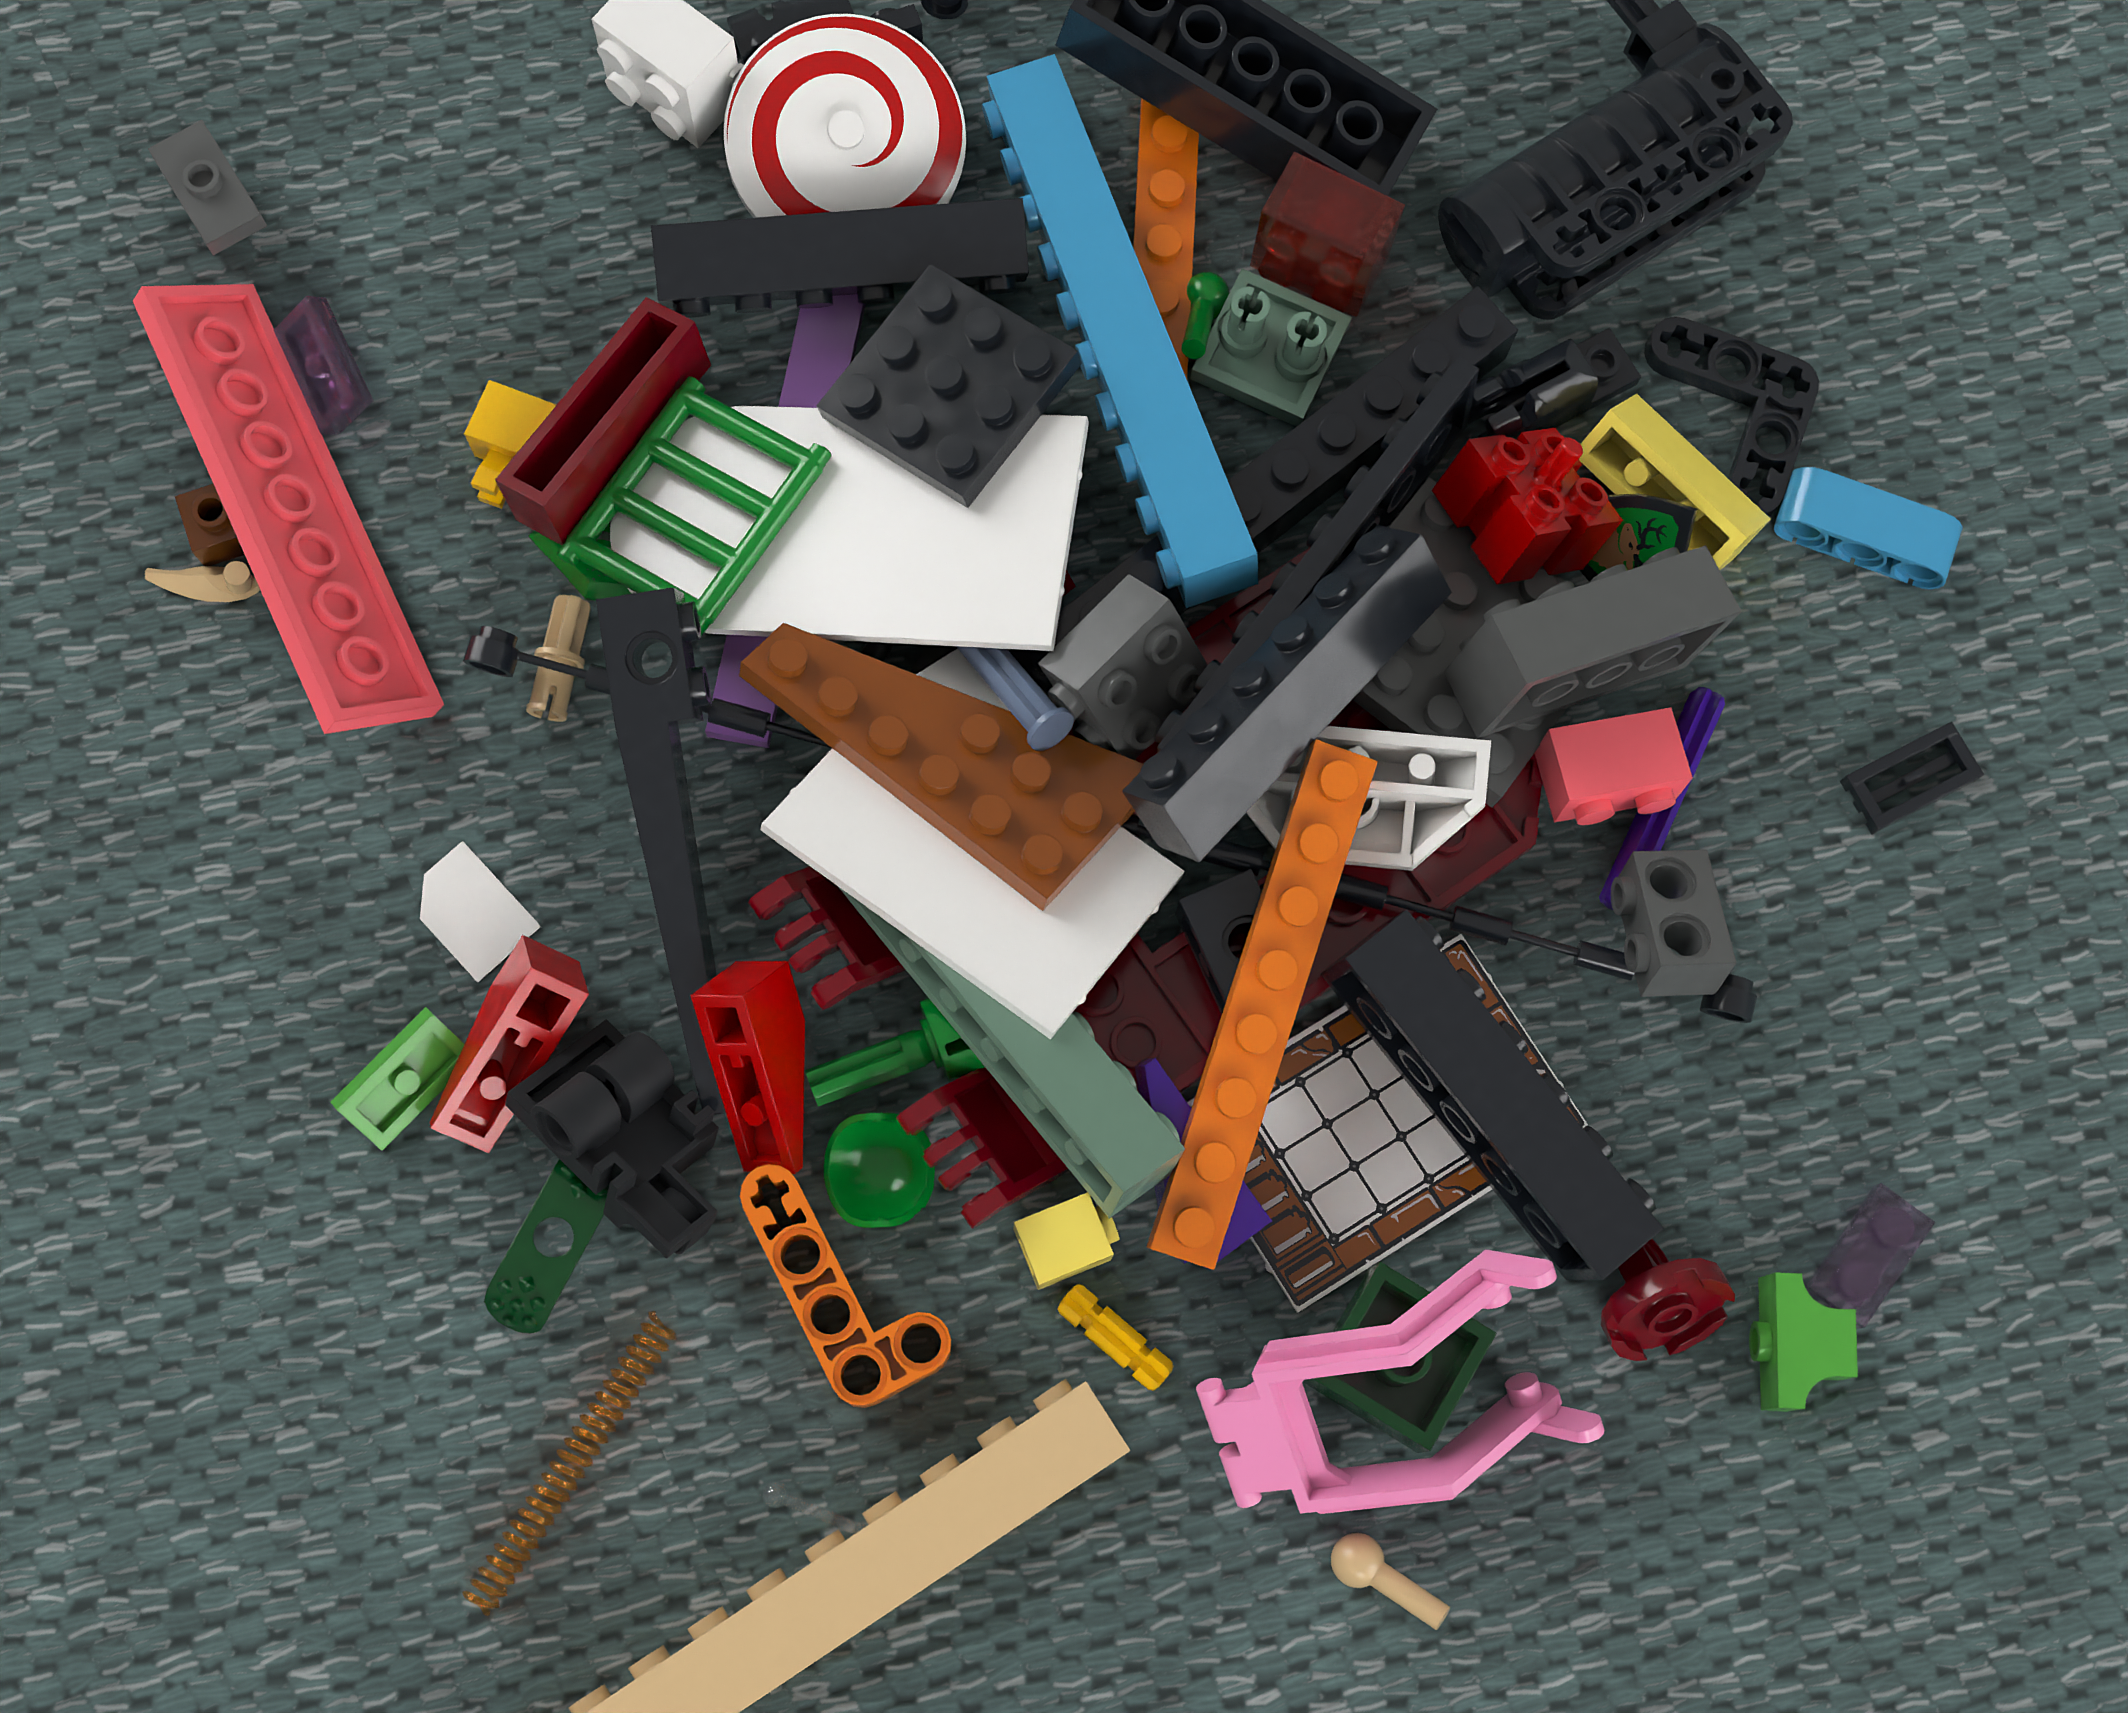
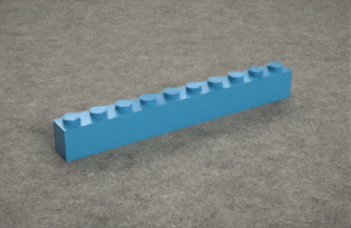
M1055 54L988 75L987 82L991 101L982 104L987 128L992 139L1002 136L1006 148L1000 150V157L1010 186L1020 183L1025 196L1019 197L1023 198L1025 226L1029 233L1039 230L1044 244L1037 246V252L1047 281L1054 279L1059 281L1063 293L1056 295V301L1063 324L1067 331L1077 328L1082 340L1081 343L1075 344V349L1078 350L1082 361L1080 365L1082 373L1086 380L1096 378L1102 393L1095 395V402L1104 429L1109 431L1116 428L1122 444L1115 446V453L1122 476L1126 483L1136 480L1142 497L1135 499V504L1146 535L1157 533L1163 550L1156 552V559L1166 588L1170 589L1178 586L1185 607L1188 608L1257 585L1258 554Z

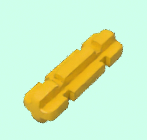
M1081 1284L1073 1286L1059 1303V1314L1074 1327L1080 1324L1085 1328L1084 1335L1123 1369L1128 1365L1135 1372L1132 1376L1148 1390L1154 1391L1159 1388L1173 1370L1174 1365L1172 1361L1156 1347L1150 1350L1144 1345L1147 1339L1108 1306L1102 1309L1097 1304L1099 1298Z

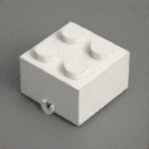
M609 0L591 19L599 46L597 52L604 65L607 77L605 83L608 89L622 103L633 106L637 102L649 111L656 126L671 139L679 140L682 136L699 148L725 120L726 107L732 87L744 66L742 63L738 64L734 37L684 0Z

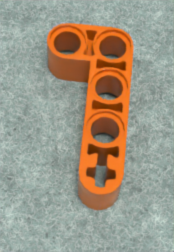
M767 1164L755 1168L746 1176L741 1185L740 1192L742 1207L833 1390L840 1399L853 1407L867 1408L874 1406L930 1377L946 1365L951 1355L952 1342L950 1334L942 1320L931 1313L916 1312L876 1332L872 1330L798 1181L789 1170L779 1165ZM771 1182L778 1190L789 1187V1192L784 1194L781 1200L791 1221L794 1223L801 1215H805L807 1220L805 1223L785 1227L772 1240H770L768 1232L781 1230L774 1214L767 1206H760L756 1209L755 1205L764 1198L761 1187ZM799 1240H810L816 1243L820 1250L818 1264L813 1270L805 1274H794L788 1271L784 1263L785 1252L788 1247ZM834 1298L847 1303L850 1309V1320L847 1326L839 1333L832 1335L823 1334L815 1328L814 1312L824 1300ZM920 1326L931 1328L939 1335L941 1340L937 1356L926 1363H914L904 1355L902 1349L906 1334L913 1328ZM861 1357L870 1358L879 1365L881 1372L880 1382L871 1393L854 1395L844 1385V1371L853 1360Z

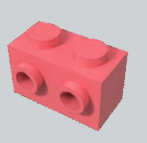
M1671 707L1551 728L1547 731L1540 746L1534 753L1554 823L1576 819L1578 825H1591L1611 818L1616 811L1637 808L1639 814L1660 812L1672 807L1676 803L1678 796L1693 778Z

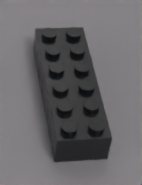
M1074 0L1068 10L1055 44L1058 48L1361 233H1364L1386 201L1438 110L1262 0Z
M1406 909L1376 928L1320 975L1541 1251L1553 1262V1265L1566 1280H1604L1664 1229L1652 1214L1656 1210L1654 1201L1635 1180L1628 1178L1626 1181L1609 1161L1613 1157V1152L1605 1139L1592 1127L1587 1125L1583 1128L1566 1108L1571 1104V1101L1564 1088L1551 1075L1547 1073L1540 1075L1524 1055L1528 1052V1046L1518 1031L1504 1020L1499 1023L1482 1003L1486 999V995L1477 980L1463 968L1455 970L1440 951L1444 947V943L1435 928L1421 916H1417L1414 919Z

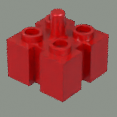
M1556 428L1521 432L1517 439L1506 437L1505 435L1469 439L1432 489V492L1457 528L1470 527L1477 538L1471 545V548L1497 585L1532 579L1542 566L1548 575L1584 569L1623 521L1609 502L1603 487L1594 480L1580 478L1577 474L1578 469L1582 465L1579 460L1583 454L1581 444L1575 439L1565 438Z

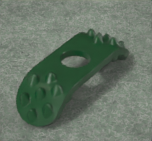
M560 1159L558 1160L486 1291L484 1299L486 1308L499 1323L521 1333L531 1334L541 1331L604 1217L603 1211L609 1185L598 1194H594ZM548 1218H561L568 1222L573 1230L574 1239L572 1246L565 1254L558 1257L542 1255L534 1244V1233L537 1226Z

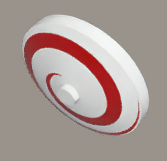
M828 14L805 19L784 28L764 42L748 59L741 69L728 99L724 120V148L732 183L739 198L753 218L947 204L955 193L962 173L966 150V126L963 109L952 80L941 63L921 42L900 28L879 19L855 14Z

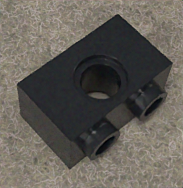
M1251 869L1180 899L1175 912L1221 1015L1240 959L1232 954L1228 940L1235 935L1249 933L1264 884L1258 885Z

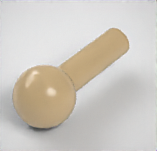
M1351 1533L1339 1539L1331 1553V1566L1334 1574L1343 1584L1353 1588L1372 1586L1433 1629L1437 1630L1451 1607L1386 1564L1382 1548L1375 1539L1363 1533Z

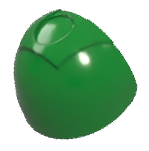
M856 1114L841 1122L830 1137L824 1157V1180L827 1194L837 1213L854 1226L876 1228L903 1224L913 1218L921 1208H924L932 1195L935 1184V1166L930 1168L922 1157L924 1150L931 1145L929 1138L924 1131L914 1136L911 1134L907 1135L896 1119L899 1114Z

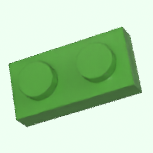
M425 1007L331 1101V1104L383 1151L446 1087L465 1044Z

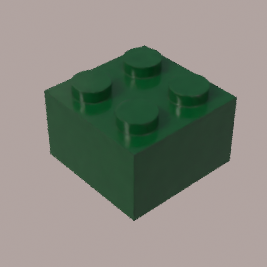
M1379 1262L1367 1271L1333 1332L1391 1324L1431 1292L1384 1263ZM1471 1317L1412 1366L1305 1379L1303 1383L1416 1453L1429 1452L1432 1450L1497 1333Z

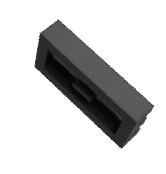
M1951 721L1846 775L1840 780V783L1846 792L1850 791L1855 799L1853 805L1858 813L1862 812L1868 821L1865 825L1871 835L1977 781L1984 776V773ZM1942 742H1945L1950 752L1872 792L1868 790L1864 783ZM1955 763L1962 770V773L1882 813L1877 805Z

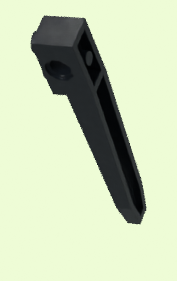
M674 587L596 599L616 734L691 1069L702 1109L709 1105L715 1111L714 1115L726 1113L690 996L717 976L678 726L704 721L702 706L711 704L710 685L704 666L695 667L692 641L701 640V627L697 607L694 601L685 602L684 593ZM664 642L671 650V666L662 676L650 678L642 667L643 654L652 644Z

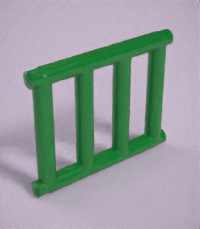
M688 376L680 388L674 392L567 536L565 543L557 552V556L563 562L573 566L582 561L636 593L676 588L684 593L685 602H695L702 637L821 475L832 454L827 448L817 443H813L807 449L704 393L706 391L704 385L696 378ZM689 414L793 470L774 496L770 498L671 444L669 441ZM653 463L660 465L756 518V521L736 548L633 492ZM617 512L720 569L699 599L596 541Z

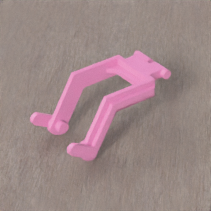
M1485 1249L1391 1324L1271 1340L1264 1346L1252 1372L1254 1382L1248 1386L1225 1390L1222 1380L1219 1378H1209L1200 1382L1196 1386V1391L1214 1441L1216 1443L1236 1442L1224 1446L1219 1451V1456L1237 1506L1248 1508L1261 1501V1493L1289 1489H1292L1300 1514L1311 1512L1325 1514L1453 1500L1531 1432L1576 1443H1589L1599 1439L1605 1430L1601 1417L1598 1414L1561 1406V1396L1555 1386L1539 1382L1537 1375L1534 1373L1524 1372L1510 1377L1505 1382L1507 1394L1431 1458L1338 1468L1328 1460L1302 1384L1304 1379L1412 1366L1481 1309H1494L1507 1304L1512 1298L1510 1286L1540 1289L1551 1285L1557 1279L1553 1262L1546 1259Z

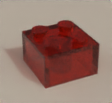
M1294 152L1261 211L1250 266L1257 269L1260 276L1285 288L1291 285L1311 295L1312 299L1319 303L1357 317L1388 260L1405 204Z

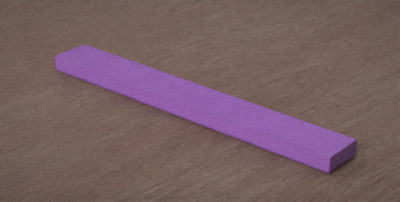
M857 294L833 296V305L828 307L800 308L778 407L817 408L816 405L854 360L866 304L858 303ZM727 635L712 701L714 698L771 713L770 722L774 723L778 706L739 676L741 661L767 637ZM708 720L705 729L707 737L764 748H769L772 731L767 730L765 737L762 738L709 723Z

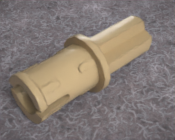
M558 595L554 599L543 647H538L535 650L534 656L583 669L585 660L580 654L591 612L590 603L577 596ZM538 666L526 712L541 719L542 713L546 709L548 696L551 694L552 701L547 720L555 722L566 721L568 715L567 708L575 676Z

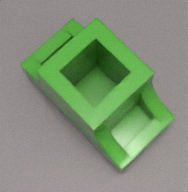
M1775 1272L1759 1277V1321H1753L1751 1324L1749 1349L1752 1360L1760 1362L1761 1410L1794 1411L1805 1409L1807 1396L1813 1386L1819 1381L1844 1380L1858 1377L1856 1309H1835L1818 1303L1806 1290L1802 1273Z

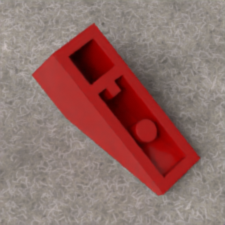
M525 935L521 936L488 990L430 1120L431 1129L490 1153L514 1115L505 1106L507 1092L546 1064L589 995L578 960Z
M735 961L691 994V1000L743 1171L752 1172L757 1167L770 1164L779 1165L789 1170L792 1174H796L803 1168L805 1018L788 961Z

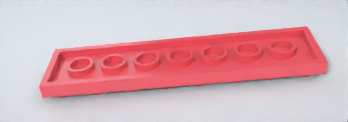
M254 284L142 286L133 299L134 306L324 734L435 716L444 706V702Z

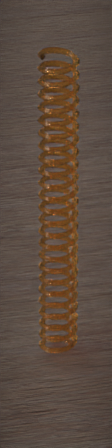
M649 1311L648 1317L665 1330L647 1322L640 1323V1326L648 1336L655 1338L658 1342L641 1334H633V1340L650 1353L632 1345L625 1346L626 1352L632 1358L639 1360L643 1365L623 1356L617 1358L618 1363L636 1377L617 1368L610 1369V1374L628 1388L608 1379L602 1380L603 1386L621 1400L602 1391L595 1392V1397L602 1404L609 1406L613 1412L593 1402L587 1403V1408L595 1416L602 1418L605 1423L586 1414L579 1415L580 1421L587 1427L595 1430L598 1435L577 1425L572 1426V1432L580 1439L587 1441L591 1447L570 1437L564 1438V1443L572 1450L580 1453L583 1459L563 1449L556 1450L557 1455L563 1461L571 1464L575 1470L554 1460L548 1462L549 1467L557 1474L564 1476L568 1482L547 1472L540 1473L541 1478L549 1485L557 1488L560 1494L540 1484L533 1485V1490L540 1496L548 1499L553 1506L532 1496L525 1497L526 1502L534 1509L541 1511L545 1518L523 1507L517 1508L518 1514L532 1522L538 1530L515 1519L509 1520L510 1525L518 1532L526 1535L530 1542L508 1531L501 1532L502 1537L509 1543L517 1546L522 1554L500 1543L494 1544V1549L511 1559L514 1566L493 1555H486V1560L494 1567L502 1570L507 1578L483 1566L478 1567V1572L485 1578L493 1581L499 1590L475 1578L470 1579V1584L487 1594L491 1602L467 1590L462 1591L463 1597L479 1606L485 1616L490 1615L489 1609L500 1608L497 1597L508 1595L505 1585L516 1583L512 1573H522L524 1571L520 1561L531 1560V1554L528 1549H539V1543L535 1537H547V1532L543 1525L552 1526L555 1524L554 1518L550 1513L560 1514L563 1512L558 1501H570V1495L564 1489L570 1491L578 1490L577 1482L571 1477L583 1479L586 1475L581 1466H593L591 1457L583 1452L594 1456L601 1455L600 1447L588 1439L600 1444L609 1443L608 1436L596 1429V1427L607 1432H616V1425L604 1416L616 1421L624 1420L623 1413L611 1404L623 1409L632 1408L631 1402L618 1392L632 1398L639 1397L637 1388L628 1384L625 1380L638 1386H646L647 1382L644 1376L636 1373L633 1369L647 1375L654 1374V1368L640 1357L653 1363L662 1362L661 1356L649 1349L647 1345L662 1352L669 1351V1345L664 1340L657 1338L655 1334L668 1340H677L676 1333L662 1324L656 1316V1311Z

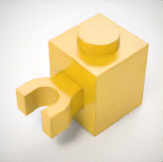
M488 381L464 432L474 456L483 459L471 481L472 487L480 490L477 495L479 501L500 509L503 508L506 500L495 479L554 409L556 404L500 383Z

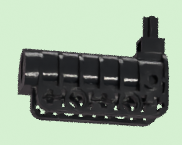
M1606 0L1631 31L1623 52L1639 71L1641 78L1441 202L1438 210V221L1444 244L1453 263L1473 289L1478 286L1490 298L1508 287L1523 308L1532 316L1542 320H1553L1563 316L1741 203L1758 189L1766 172L1764 160L1774 155L1783 145L1793 125L1792 113L1786 102L1739 44L1724 30L1715 25L1703 23L1697 26V22L1679 0H1674L1661 9L1654 0ZM1754 117L1759 121L1770 118L1774 122L1770 132L1765 128L1759 129L1751 135L1747 132ZM1745 172H1747V174H1746V176H1745V178H1744V179H1745V182H1744L1743 179L1740 178L1739 176H1741L1742 174H1744ZM1704 199L1705 208L1699 212L1686 211ZM1654 231L1651 236L1652 241L1650 242L1646 235ZM1610 258L1611 268L1604 272L1591 271ZM1562 278H1572L1560 288L1556 297L1557 302L1550 296L1539 299L1535 295L1539 286L1538 280H1542L1544 284L1549 286Z

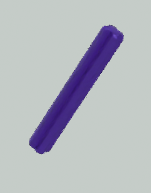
M1698 687L1689 694L1676 723L1692 777L1696 772L1725 706L1724 697L1706 687ZM1691 781L1678 796L1676 803L1672 807L1652 814H1639L1637 811L1600 893L1599 899L1602 905L1613 910L1611 904L1612 882L1615 877L1620 875L1633 851H1661Z

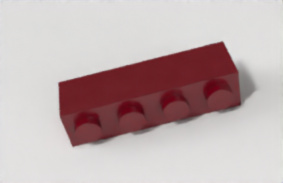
M645 297L495 479L516 521L560 545L565 543L567 536L674 392L680 388L688 376H692L699 381L711 367L695 321Z

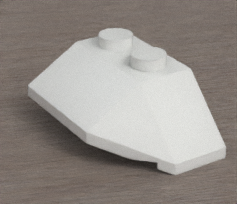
M1327 726L1315 738V740L1317 739L1378 761L1345 862L1347 865L1412 871L1485 807L1491 740ZM1309 746L1246 812L1275 850Z

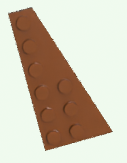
M782 623L741 661L739 676L1042 911L1046 909L1135 812L1122 790L1140 773L1144 765L1143 763L1069 734L1055 746L1047 750L1035 751L1027 742V730L1010 711L789 624Z

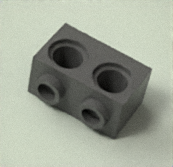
M1633 851L1620 875L1615 877L1612 882L1611 904L1614 913L1622 917L1626 933L1624 944L1625 963L1627 969L1636 975L1640 996L1715 994L1736 965V959L1708 851Z

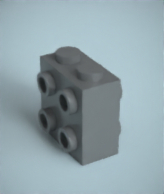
M1130 574L1054 647V651H1050L1038 663L1053 686L1047 692L1048 696L1058 708L1068 709L1077 722L1078 726L1073 730L1075 737L1133 760L1154 743L1161 725L1174 710L1178 709L1183 712L1197 696L1193 692L1195 683L1208 665L1170 599Z

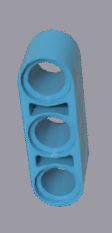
M1801 467L1792 471L1774 525L1775 533L1784 540L1792 542L1793 537H1796V544L1849 563L1852 557L1855 559L1854 565L1908 583L1909 578L1913 579L1912 585L1922 589H1938L1945 585L1963 528L1959 520L1945 512L1816 467Z

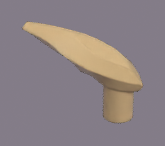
M240 561L230 562L225 567L200 566L183 570L147 568L145 571V579L173 593L207 602L244 600L260 591L255 577L250 574L247 565Z

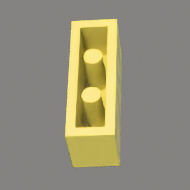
M1638 394L1611 408L1581 443L1583 454L1579 458L1580 462L1615 495L1640 493L1669 499L1698 509L1688 551L1706 545L1719 570L1729 564L1771 520Z

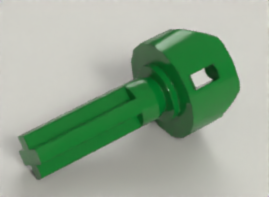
M927 998L919 1001L924 1019L919 1020L922 1030L905 1032L806 1069L805 1073L819 1107L926 1067L932 1061H934L937 1069L943 1068L949 1083L974 1070L985 1068V1066L933 1002Z

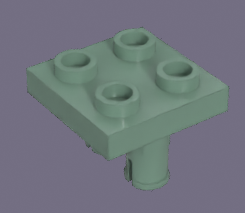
M1241 269L1209 334L1206 352L1201 358L1196 360L1190 379L1297 427L1305 420L1349 329L1352 317L1252 272Z

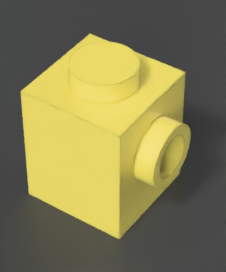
M1088 1192L1015 1221L1013 1227L1038 1290L1111 1261L1114 1253L1110 1244L1120 1240L1113 1218L1109 1219L1099 1206L1094 1207Z

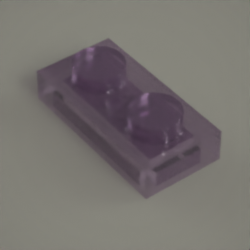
M306 296L273 331L319 432L323 435H338L374 400L325 297Z
M1882 1183L1874 1185L1806 1285V1290L1829 1308L1856 1309V1328H1865L1935 1222Z

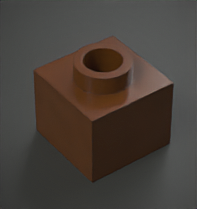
M214 484L175 496L192 553L204 566H212L245 555ZM221 514V516L214 521H205V519Z

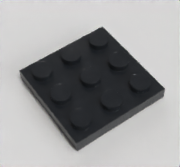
M930 264L816 406L823 419L969 508L1080 367L1082 361L1078 350Z

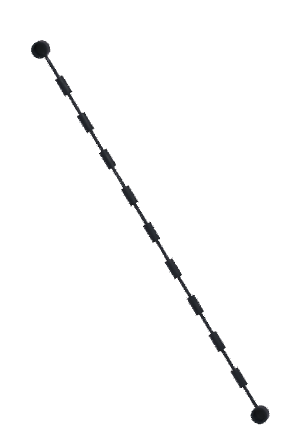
M481 626L478 636L473 635L470 637L463 662L478 670L502 677H513L517 662L522 661L585 679V688L610 695L607 670L604 666L592 663L588 670L520 652L515 648L518 637L490 626ZM714 698L711 705L702 706V712L708 714L709 723L762 738L765 737L768 730L831 748L815 734L770 722L771 713L718 698ZM1131 815L1121 826L1134 836L1138 834L1152 838L1146 827L1138 825L1139 816ZM1220 840L1201 860L1240 872L1251 869L1255 876H1258L1260 869L1269 871L1271 862L1262 860L1264 851L1225 840ZM1343 873L1334 898L1380 911H1382L1384 903L1449 921V930L1504 946L1507 945L1510 938L1574 956L1573 964L1579 967L1629 981L1634 976V973L1627 969L1624 952L1582 940L1579 941L1576 948L1512 930L1513 921L1457 905L1452 913L1387 895L1388 886ZM1729 974L1715 994L1703 995L1700 1011L1728 1021L1750 1023L1757 1000V995L1751 993L1754 982L1744 977Z

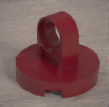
M1652 1238L1618 1267L1626 1283L1610 1297L1601 1312V1327L1611 1347L1619 1357L1633 1361L1647 1360V1357L1642 1349H1653L1662 1345L1665 1346L1670 1356L1705 1340L1723 1325L1728 1316L1722 1306L1726 1300L1734 1302L1735 1293L1717 1263L1702 1258L1677 1259L1669 1262L1665 1253Z

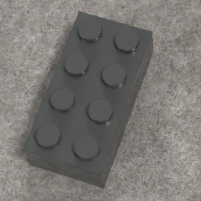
M1706 545L1680 553L1678 548L1673 547L1657 553L1649 558L1643 566L1628 570L1624 564L1616 565L1595 576L1590 583L1574 587L1570 581L1563 582L1546 590L1535 601L1521 605L1518 599H1511L1496 605L1483 615L1485 623L1481 628L1460 643L1459 648L1461 652L1446 668L1444 674L1478 739L1685 668L1742 611Z

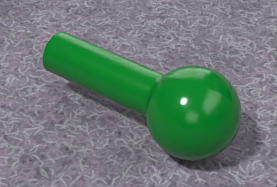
M1212 272L1195 274L1187 285V296L1191 301V310L1181 349L1183 354L1190 359H1199L1205 354L1213 319L1218 318L1230 293L1225 280Z

